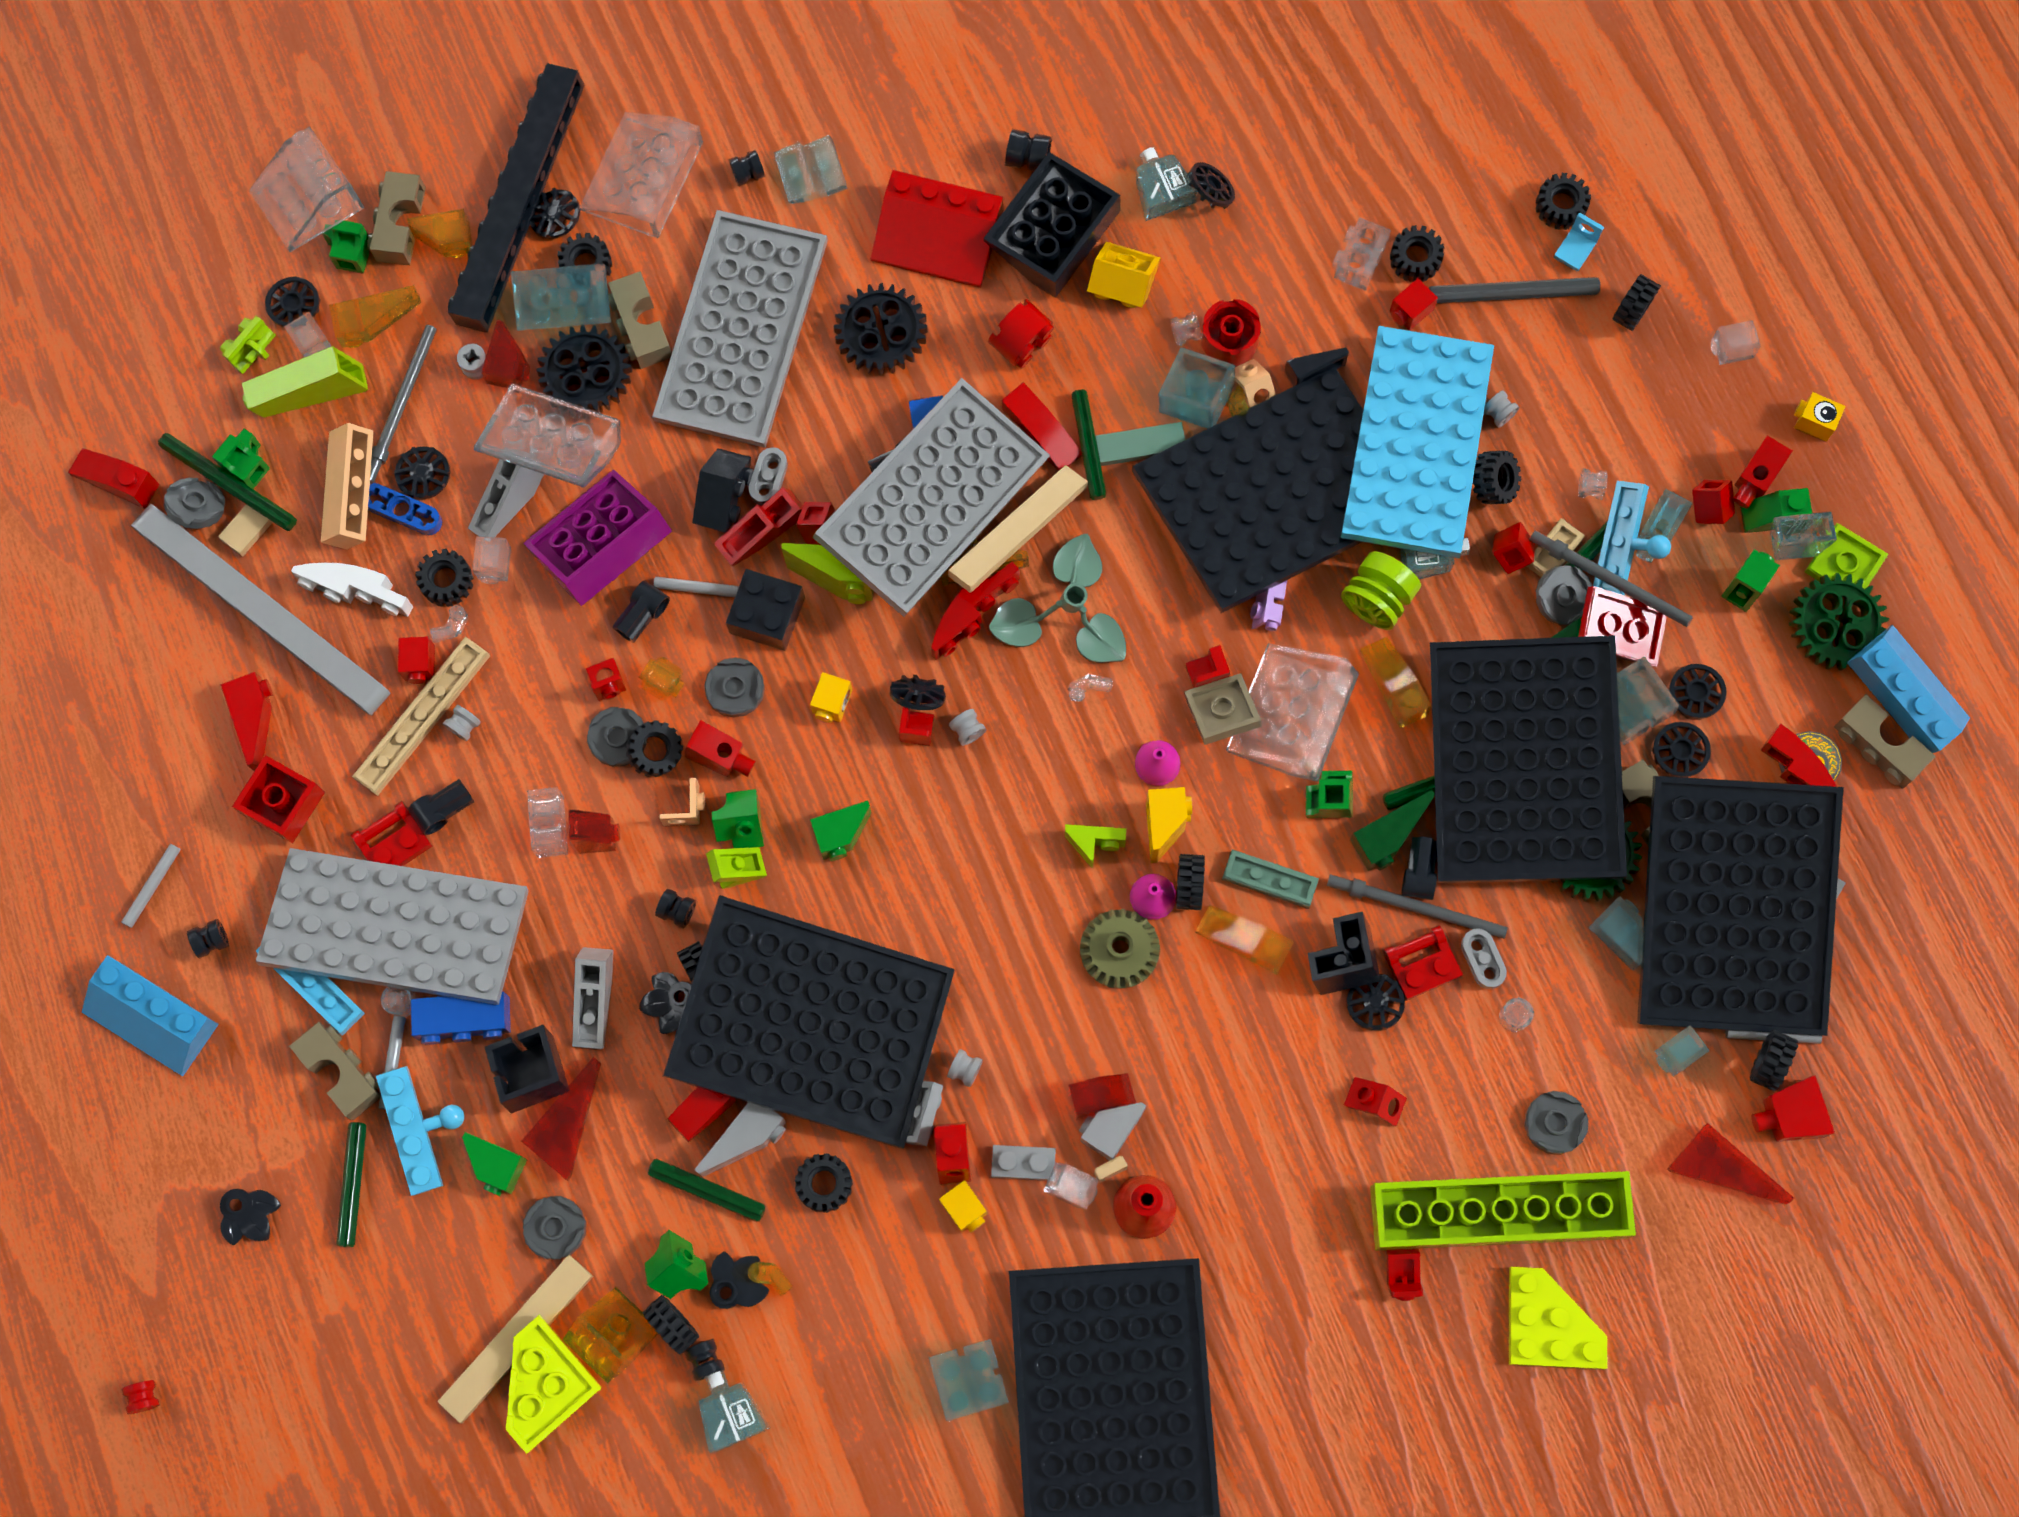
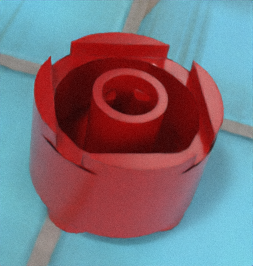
M1025 299L1024 305L1020 302L1003 318L998 325L1001 330L997 336L992 333L988 343L1013 366H1019L1022 369L1032 359L1031 353L1037 346L1042 349L1052 338L1050 333L1054 329L1053 322L1028 299Z
M1240 299L1225 302L1222 300L1213 304L1204 316L1201 333V347L1207 357L1213 362L1230 369L1250 360L1258 348L1261 333L1258 312L1249 303Z

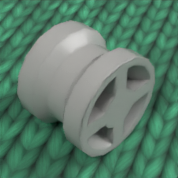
M467 344L458 351L457 362L466 377L480 379L488 373L490 362L482 347L477 344Z
M1502 390L1487 402L1484 413L1491 415L1494 418L1495 425L1499 428L1506 424L1518 412L1520 407L1516 403H1511L1508 400L1507 393Z
M456 705L453 709L454 714L443 722V726L462 740L468 741L471 737V730L478 727L481 721L465 708Z
M974 709L962 712L949 723L951 730L958 733V741L962 746L974 742L987 730L984 724L979 723L976 719L977 713Z
M960 1049L953 1060L947 1077L951 1079L958 1078L963 1081L964 1085L971 1087L980 1070L983 1059L969 1057L966 1051Z

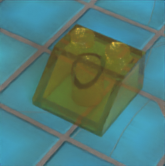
M615 1287L576 1318L563 1341L608 1384L637 1358L658 1333L644 1317L642 1311Z

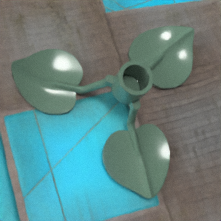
M1082 534L1067 542L1058 551L1053 560L1052 567L1055 578L1061 582H1070V585L1066 587L1059 601L1042 614L1036 616L1035 607L1029 601L1022 598L1008 600L1001 605L989 625L990 632L1001 642L1014 647H1026L1032 645L1041 637L1042 629L1038 621L1043 620L1062 607L1068 613L1080 612L1081 621L1085 627L1077 633L1076 645L1084 658L1092 662L1105 663L1120 662L1126 657V642L1119 624L1112 617L1103 613L1094 615L1090 622H1088L1086 617L1087 609L1083 605L1087 600L1088 594L1084 587H1089L1096 583L1102 573L1100 556L1088 534Z

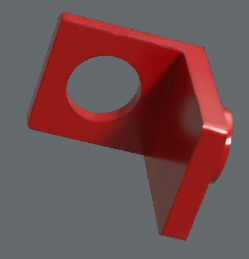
M614 658L586 668L592 683L591 688L598 701L612 699L621 692L626 691ZM602 669H609L614 674L597 681V674Z
M1354 1077L1344 1105L1351 1109L1377 1115L1390 1125L1396 1127L1407 1098L1388 1085ZM1394 1098L1396 1107L1394 1112L1389 1115L1388 1105Z

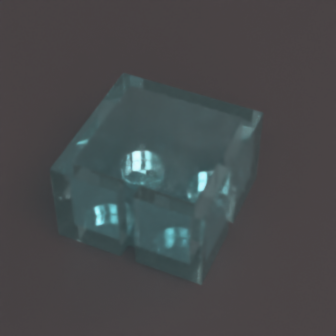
M1645 656L1617 673L1620 741L1623 745H1626L1647 732L1650 726L1653 728L1674 715L1679 708V704Z
M991 1339L963 1347L964 1356L959 1357L958 1350L955 1349L929 1357L947 1422L1009 1404L1001 1374L994 1375V1370H998L999 1366Z

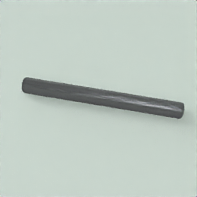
M1591 277L1430 286L1429 289L1438 297L1437 303L1597 295L1601 285L1599 278Z

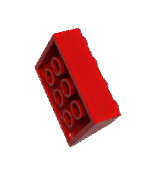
M892 170L884 195L870 259L873 262L981 288L992 248L984 242L983 238L1004 212L1003 196Z

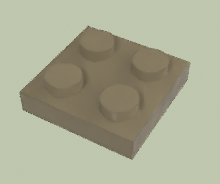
M1241 673L1184 691L1186 702L1204 745L1262 727L1261 718Z

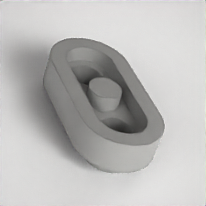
M767 448L758 456L749 483L751 499L758 505L762 506L781 489L788 463L785 454L780 449ZM772 462L778 463L775 469H770L768 465ZM762 489L770 490L767 495L759 494Z
M1479 928L1468 931L1462 939L1461 949L1476 982L1485 989L1499 987L1506 978L1507 970L1492 936L1486 930ZM1473 941H1478L1481 944L1482 949L1480 951L1472 948L1471 943ZM1484 970H1492L1494 972V978H1486L1484 975Z

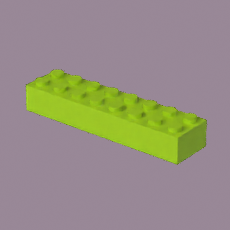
M1629 1171L1374 1183L1370 1187L1375 1251L1629 1239L1636 1236Z

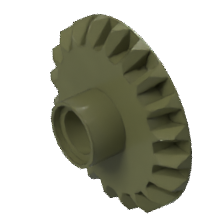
M1111 909L1099 914L1089 922L1081 938L1080 955L1085 969L1096 981L1112 988H1129L1143 982L1154 971L1160 955V943L1155 928L1148 922L1147 918L1140 916L1137 912L1125 909ZM1121 940L1127 943L1129 949L1127 952L1119 954L1112 949V944L1115 941Z

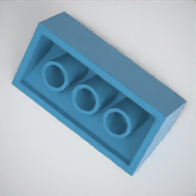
M1890 625L1847 662L1910 738L1913 735L1932 753L1941 751L1956 738L1970 719L1968 714L1894 625Z
M108 955L89 981L82 1009L83 1014L181 1076L185 1075L219 1025Z

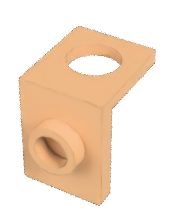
M1255 359L1229 370L1230 376L1244 389L1249 408L1259 404L1254 402V395L1260 389H1267L1268 396L1266 400L1276 396L1270 373Z
M690 778V813L660 814V821L663 826L700 824V811L705 810L704 792L699 793V783L696 778Z

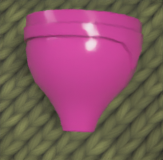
M1161 740L1143 744L1137 752L1135 759V769L1140 779L1152 786H1165L1177 777L1181 767L1180 756L1176 749L1168 742Z
M1147 874L1140 877L1133 884L1130 891V903L1133 910L1140 916L1148 920H1158L1166 917L1173 910L1176 903V891L1173 884L1166 877L1159 874Z

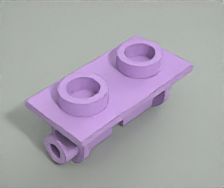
M1287 581L1257 595L1250 613V617L1253 619L1252 629H1256L1264 624L1266 630L1276 631L1277 626L1281 625L1283 605L1273 603L1274 599L1284 600Z

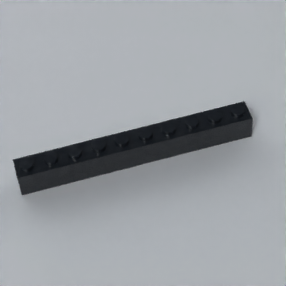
M546 63L543 73H540L537 78V89L534 96L528 101L527 114L524 121L520 122L518 126L515 144L508 151V162L504 171H501L499 174L498 187L495 194L489 199L486 217L479 224L475 245L469 249L465 270L459 274L455 295L448 302V313L456 325L488 333L530 226V217L535 213L534 207L538 205L541 193L545 188L585 86L578 70Z

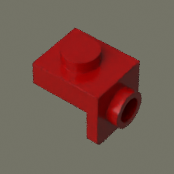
M1419 1249L1386 1250L1387 1287L1391 1297L1402 1301L1422 1297L1423 1288L1420 1279Z

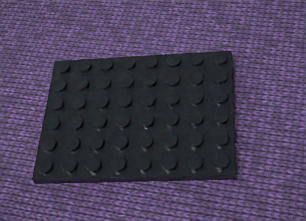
M1335 366L1133 465L1132 472L1220 613L1362 542L1341 538L1363 409Z
M1615 635L1430 642L1438 883L1626 879Z
M1653 776L1637 1023L1771 1032L1774 1029L1788 1034L1828 1035L1844 787Z
M719 895L663 1077L904 1149L955 969Z
M1199 1258L1009 1271L1025 1517H1220Z

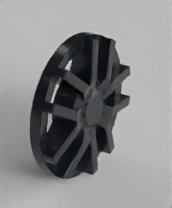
M1198 162L1193 165L1187 177L1191 179L1190 187L1195 188L1201 195L1200 200L1204 201L1206 199L1210 202V207L1212 208L1215 205L1224 209L1230 206L1235 200V191L1227 177L1210 164Z
M552 188V191L547 193L543 191L538 205L534 207L535 213L530 217V225L534 232L542 238L555 239L569 233L579 220V202L571 192ZM553 197V201L549 203L548 198ZM574 209L573 216L568 214L570 211ZM565 219L570 220L567 226L563 224ZM559 225L562 228L560 231L554 232L556 226Z
M287 277L279 280L269 289L265 299V308L273 322L285 328L295 329L307 326V323L319 313L321 300L311 282L300 277ZM293 283L290 291L283 285ZM301 283L304 285V287L300 292H298L297 290ZM279 288L284 292L281 297L275 294ZM309 290H311L314 294V296L306 295L309 292ZM272 298L278 301V303H276L273 306H271ZM314 302V306H306L305 303ZM283 309L278 315H273L274 312ZM303 312H310V313L304 318ZM299 314L300 321L294 322L293 316ZM288 316L289 322L281 321Z
M414 446L405 454H401V458L394 470L395 480L401 491L411 498H432L446 487L450 478V466L445 456L435 448L425 446L415 448ZM427 452L425 456L421 459L419 453ZM415 454L417 461L411 463L408 458ZM434 454L438 456L432 463H429ZM406 462L409 467L402 468V465ZM441 462H443L445 470L437 468ZM410 474V477L400 479V475ZM435 474L444 476L442 482L434 478ZM429 483L438 486L429 492ZM412 484V491H409L405 485ZM419 485H423L424 493H417Z
M1690 664L1679 669L1672 677L1668 690L1671 705L1673 704L1686 718L1690 717L1698 720L1708 718L1717 713L1723 706L1727 693L1726 685L1721 675L1713 668L1703 664ZM1694 669L1704 670L1706 673L1699 679ZM1686 671H1689L1692 680L1690 682L1683 674ZM1709 674L1716 679L1710 685L1704 681ZM1678 678L1684 686H1675ZM1719 684L1721 694L1711 690V688ZM1683 691L1685 693L1683 697L1676 698L1675 692ZM1711 696L1718 699V704L1716 705L1710 701L1708 697ZM1688 701L1686 709L1680 705L1681 702ZM1693 704H1698V713L1691 712ZM1704 705L1712 709L1709 712L1703 713Z
M913 674V678H907L905 675H902L900 680L891 683L889 691L893 701L903 707L914 710L937 709L945 703L946 698L944 685H937V680L919 679L917 674Z
M1675 722L1665 726L1657 734L1652 752L1656 765L1658 764L1666 773L1672 777L1688 778L1698 774L1705 768L1710 759L1711 747L1707 736L1700 728L1687 722ZM1677 728H1687L1689 730L1682 737ZM1668 730H1672L1676 738L1674 741L1666 733ZM1692 731L1699 736L1694 742L1688 739ZM1661 737L1664 739L1667 745L1659 746V741ZM1701 740L1705 751L1695 747ZM1669 751V756L1661 758L1659 752ZM1697 754L1703 756L1704 759L1700 762L1692 756ZM1673 760L1672 769L1664 762ZM1678 762L1683 763V772L1677 771ZM1689 763L1697 766L1698 768H1696L1693 771H1689Z
M1380 974L1381 981L1376 988L1372 984L1367 985L1370 989L1367 993L1360 987L1350 988L1348 992V1012L1352 1020L1366 1030L1383 1031L1389 1029L1401 1019L1404 1013L1405 996L1397 981L1385 974ZM1386 981L1392 986L1386 992H1383L1381 988ZM1396 989L1400 999L1389 996ZM1355 990L1362 998L1352 1000ZM1388 1003L1399 1004V1011L1388 1008ZM1364 1004V1009L1357 1012L1353 1011L1352 1006ZM1369 1013V1024H1366L1358 1017ZM1384 1013L1395 1016L1385 1024ZM1373 1015H1380L1381 1025H1373Z

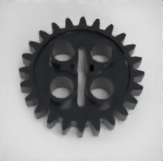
M882 283L879 284L878 290L875 291L869 284L867 287L868 292L865 294L858 288V297L855 299L848 295L849 306L840 304V311L843 314L835 315L836 322L839 323L834 325V333L838 334L835 336L836 344L840 345V354L847 353L846 359L848 363L856 360L857 370L866 365L867 374H870L873 368H878L879 375H882L884 368L887 367L891 374H893L894 366L897 364L904 370V360L914 363L913 352L921 354L922 347L919 344H926L927 342L926 336L923 335L928 333V326L924 324L927 322L926 314L921 313V303L915 304L914 295L906 298L904 288L895 293L894 284L889 287L888 291L884 290ZM873 307H877L879 310L882 327L885 331L889 347L888 351L883 349ZM890 309L898 311L893 316H888L885 312ZM863 316L870 318L865 323L857 321L858 318ZM896 335H902L905 337V339L900 342L892 340V338ZM868 342H874L877 344V346L872 349H867L864 347V345Z
M584 324L581 325L580 332H576L571 326L569 328L570 334L567 336L562 331H559V341L552 338L549 339L552 348H542L546 357L538 358L539 365L542 366L536 369L538 377H542L538 382L540 388H544L543 394L545 398L551 397L552 406L560 403L561 412L564 413L571 407L573 416H576L579 409L583 411L585 417H588L589 409H593L597 415H600V406L611 410L609 401L612 400L619 403L620 400L617 393H627L626 387L623 384H631L630 376L627 375L632 373L631 365L627 364L631 361L628 353H625L624 343L618 345L619 341L616 335L609 338L607 329L598 334L596 325L592 327L590 332L586 331ZM592 351H601L596 357L588 356ZM564 359H573L569 365L560 364ZM587 368L588 372L582 373V369ZM601 376L609 377L604 383L596 382ZM573 384L581 385L576 391L568 390Z

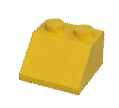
M1106 242L1094 260L1087 292L1094 293V296L1099 299L1109 300L1111 298L1121 301L1126 307L1142 308L1148 298L1161 257Z
M1185 787L1148 790L1146 813L1151 863H1157L1183 834L1186 822H1191L1192 798L1191 796H1186Z

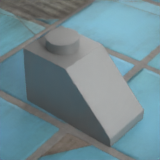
M1140 1102L1098 1111L1094 1118L1088 1116L1079 1129V1132L1083 1134L1080 1142L1109 1161L1114 1159L1146 1110V1105Z

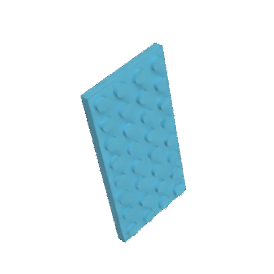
M1378 326L1341 538L1460 558L1494 345Z

